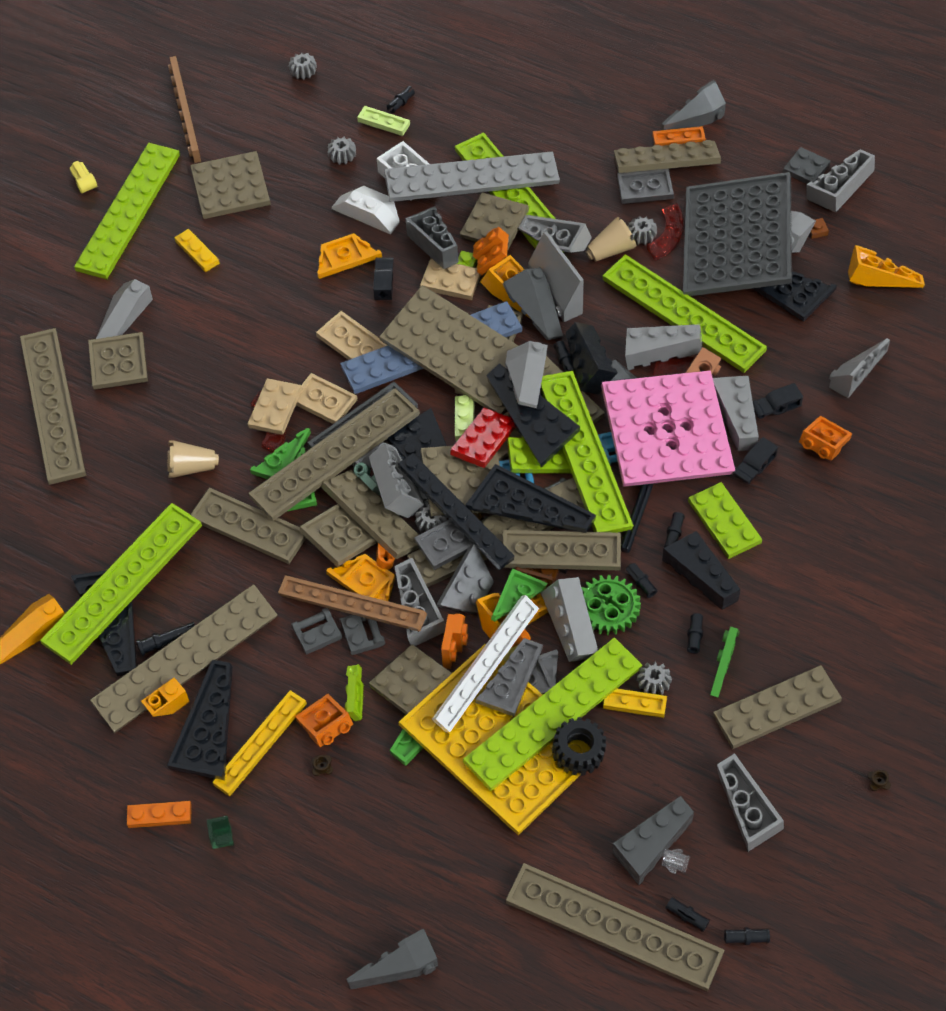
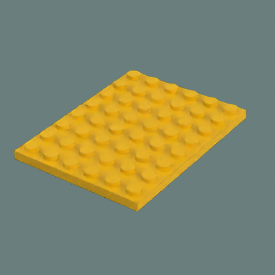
M484 644L399 721V726L519 835L581 774L572 775V771L566 773L563 766L561 768L558 767V761H554V753H552L553 741L492 791L463 763V758L543 695L528 682L514 717L476 703V698L479 694H482L487 684L493 680L498 670L506 663L502 659L453 729L446 733L432 718L486 644ZM573 740L568 743L569 748L577 753H585L590 750L589 745L581 740Z

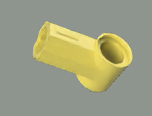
M76 161L72 163L70 171L81 193L98 187L93 174L88 172L83 162Z

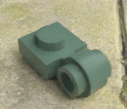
M363 462L356 464L354 467L356 476L362 479L373 492L380 495L375 475L370 476V467Z

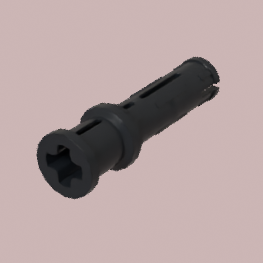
M194 621L159 635L158 633H153L151 637L143 640L137 639L136 642L141 655L145 656V653L156 649L158 651L161 650L162 646L173 642L195 626Z

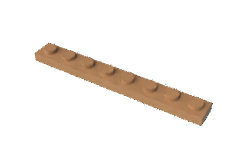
M173 56L170 57L171 64L168 65L170 74H173L171 76L172 85H176L173 88L175 97H179V99H176L178 109H182L179 111L181 121H185L182 123L183 131L188 133L185 135L187 145L190 144L188 147L189 156H193L194 163L201 162L177 58Z
M286 575L278 591L279 595L418 632L421 631L427 616L424 610Z

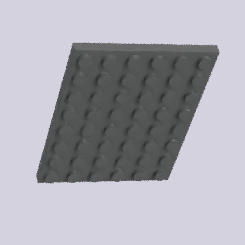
M790 172L686 187L683 294L696 296L792 283Z

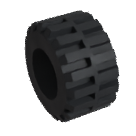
M577 717V720L574 721L571 718L568 724L563 722L561 728L558 727L552 747L554 761H558L557 765L559 768L564 767V772L566 773L572 771V775L580 773L582 776L588 771L590 774L603 761L606 749V736H603L604 731L602 728L597 729V723H590V719L586 718V721H583L582 717ZM573 740H581L589 745L590 750L585 753H577L569 748L568 743Z

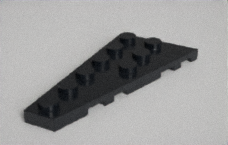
M792 271V283L752 289L804 322L836 290L837 285L832 283L827 285L821 283L819 279H808L803 274Z
M500 363L486 375L541 468L580 431L578 424L541 395H539L537 408L518 404L513 391V382L509 379V371Z
M431 408L387 438L388 443L396 445L402 456L408 457L413 453L421 462V448L447 446Z
M496 464L466 503V507L469 510L587 533L596 519L595 514Z
M106 571L71 575L80 597ZM133 600L99 635L117 676L126 675L137 667Z
M217 660L211 661L167 764L169 769L225 781L233 668L231 663Z

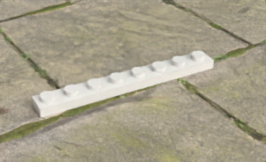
M526 595L520 597L432 718L446 733L453 729L539 610Z

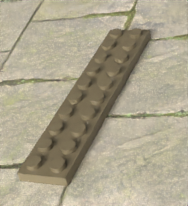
M53 328L20 336L48 483L51 485L86 476L57 330Z
M396 388L249 492V497L272 521L276 520L320 488L324 481L338 475L419 416V410Z
M574 478L547 489L585 509ZM492 515L481 520L502 543L504 530L548 531L554 528L553 526L498 515ZM420 549L407 555L408 559L413 558L427 588L453 576L464 557L462 555L434 570ZM479 550L483 560H487L488 558Z
M253 584L93 697L90 702L113 733H116L147 711L141 700L172 678H175L180 685H183L207 668L212 660L221 658L274 620L278 615Z
M523 863L506 899V904L707 992L725 951L722 948Z

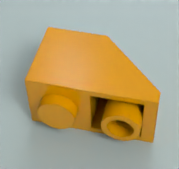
M172 678L141 700V703L155 717L174 714L189 703V699L185 689L175 678Z

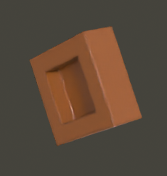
M815 219L816 222L809 233L811 239L827 236L829 230L824 219Z

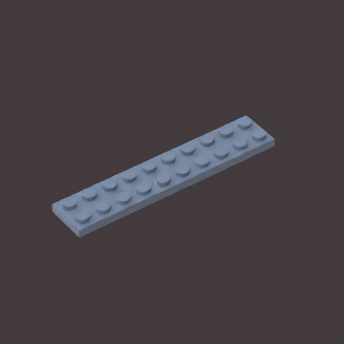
M507 301L471 314L472 317L504 337L522 332V326ZM390 346L382 347L340 363L341 369L354 394L424 369Z

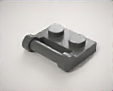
M328 608L322 609V612L305 620L291 623L293 631L306 655L342 639V635ZM324 619L327 621L326 623L304 633H302L301 629H304Z
M356 615L340 618L351 655L385 645V639L380 634L376 620ZM365 620H368L374 638L368 641L362 623Z

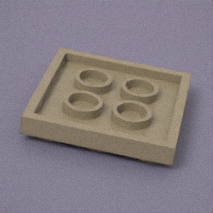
M482 192L461 230L460 236L461 238L477 242L481 238H485L492 229L500 227L509 235V249L519 230V225L529 211V206Z
M143 332L88 340L93 389L148 382Z
M339 504L300 526V532L337 567L377 543Z
M412 644L373 678L369 685L407 715L452 673Z

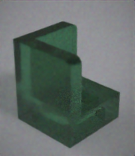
M228 816L207 820L209 839L213 849L234 845Z

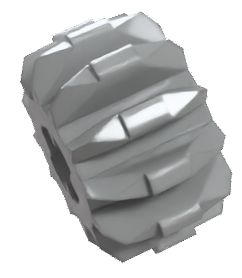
M301 52L300 55L295 54V57L290 58L289 70L292 76L297 79L303 78L304 80L306 77L310 78L311 75H315L317 64L314 57L310 56L309 53L303 54Z
M337 136L336 140L331 139V143L328 144L329 159L333 163L338 162L339 165L341 163L347 164V161L352 162L353 158L356 157V145L351 141V138L346 139L345 136L343 138Z
M640 216L637 219L633 218L628 225L632 233L631 241L635 239L638 245L640 243L644 245L647 242L652 243L657 235L656 223L653 222V219L648 220L647 216L645 218Z
M428 503L426 507H421L415 515L416 525L421 532L428 531L447 521L445 515L430 516Z
M656 661L652 666L646 663L645 668L641 667L637 675L639 688L644 689V693L652 692V694H656L658 692L660 695H663L664 690H669L670 683L672 682V677L669 676L670 670L664 669V664L657 666Z

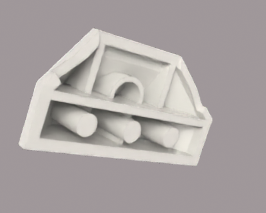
M366 186L341 195L332 206L333 210L388 234H391L400 223L395 203L390 202L389 196Z

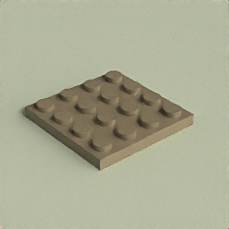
M257 151L191 165L203 219L271 205Z
M453 446L421 448L422 463L465 506L495 464L500 466L497 452L487 466L482 468L450 455ZM428 498L430 516L444 515ZM470 510L472 513H479L478 511Z

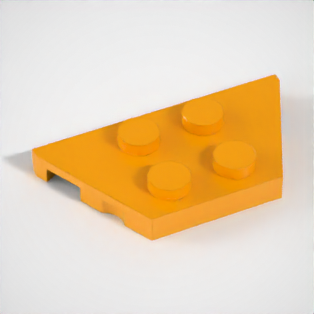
M354 233L321 244L319 270L317 271L318 278L320 279L376 260V258H382V253L380 250L376 251L371 248L368 242L361 240Z
M363 554L354 560H348L342 566L334 569L330 567L326 570L328 576L350 592L389 602L395 575L387 569L378 567L376 561L368 555Z

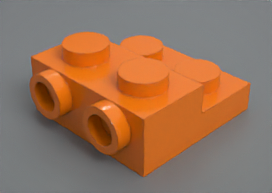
M500 227L492 229L485 238H481L473 246V257L478 260L477 272L480 275H483L507 257L509 235Z
M820 415L803 430L799 443L805 449H811L818 453L821 458L832 461L840 453L841 448L851 439L852 433Z
M448 614L441 648L442 663L446 669H451L452 662H456L457 652L462 653L463 645L467 646L468 624H465V616L462 614Z
M326 694L295 716L297 722L308 732L309 737L320 748L323 745H330L336 736L341 733H347L353 725L349 713L329 694Z

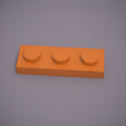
M703 126L653 131L652 133L654 145L661 146L672 143L703 142L706 140Z
M190 801L127 805L128 828L191 824Z

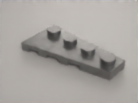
M524 638L509 656L504 666L502 665L493 680L487 684L482 694H479L476 698V703L514 717L543 645Z

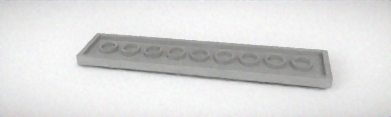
M553 151L384 169L390 202L559 184L560 182Z

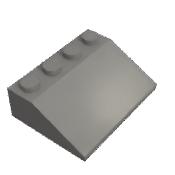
M546 231L543 233L528 262V269L541 267L548 280L557 315L563 322H566L583 314L584 280Z

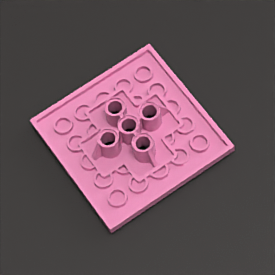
M711 371L602 382L601 388L623 487L733 474L735 467Z

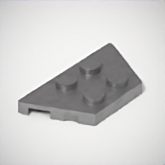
M475 544L470 545L440 597L437 603L438 607L452 608V610L464 611L469 614L478 612L476 600L487 596L494 581Z
M557 649L539 656L530 677L529 683L541 694L546 693L556 685Z

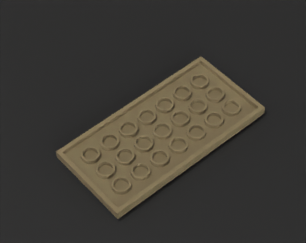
M422 285L380 335V341L481 406L503 414L506 409L486 375L499 363L505 367L507 351L518 345Z

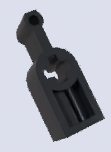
M393 257L376 258L374 300H392Z
M792 383L771 391L764 398L753 400L754 412L759 419L770 414L779 415L801 407L803 395L796 384Z
M762 437L748 452L743 462L733 471V475L746 484H750L755 476L761 474L775 459L778 446Z

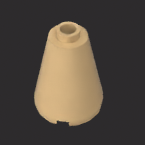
M617 217L587 246V251L585 252L590 260L599 261L634 249L637 245L635 239L631 241L632 233L625 222Z
M169 440L168 442L170 451H168L167 465L168 472H171L168 474V478L213 470L215 465H218L219 456L215 454V450L174 440Z

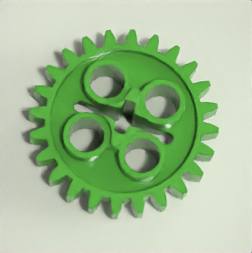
M600 575L599 581L592 578V584L586 582V588L581 587L593 631L598 628L599 634L606 630V634L609 635L610 631L613 630L614 634L617 635V629L625 632V626L631 628L632 622L636 623V616L640 615L641 603L640 596L637 595V589H632V583L625 585L626 579L620 582L618 581V576L612 580L610 575L607 576V579Z

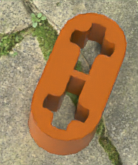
M378 543L376 552L377 566L381 569L389 570L393 567L395 558Z

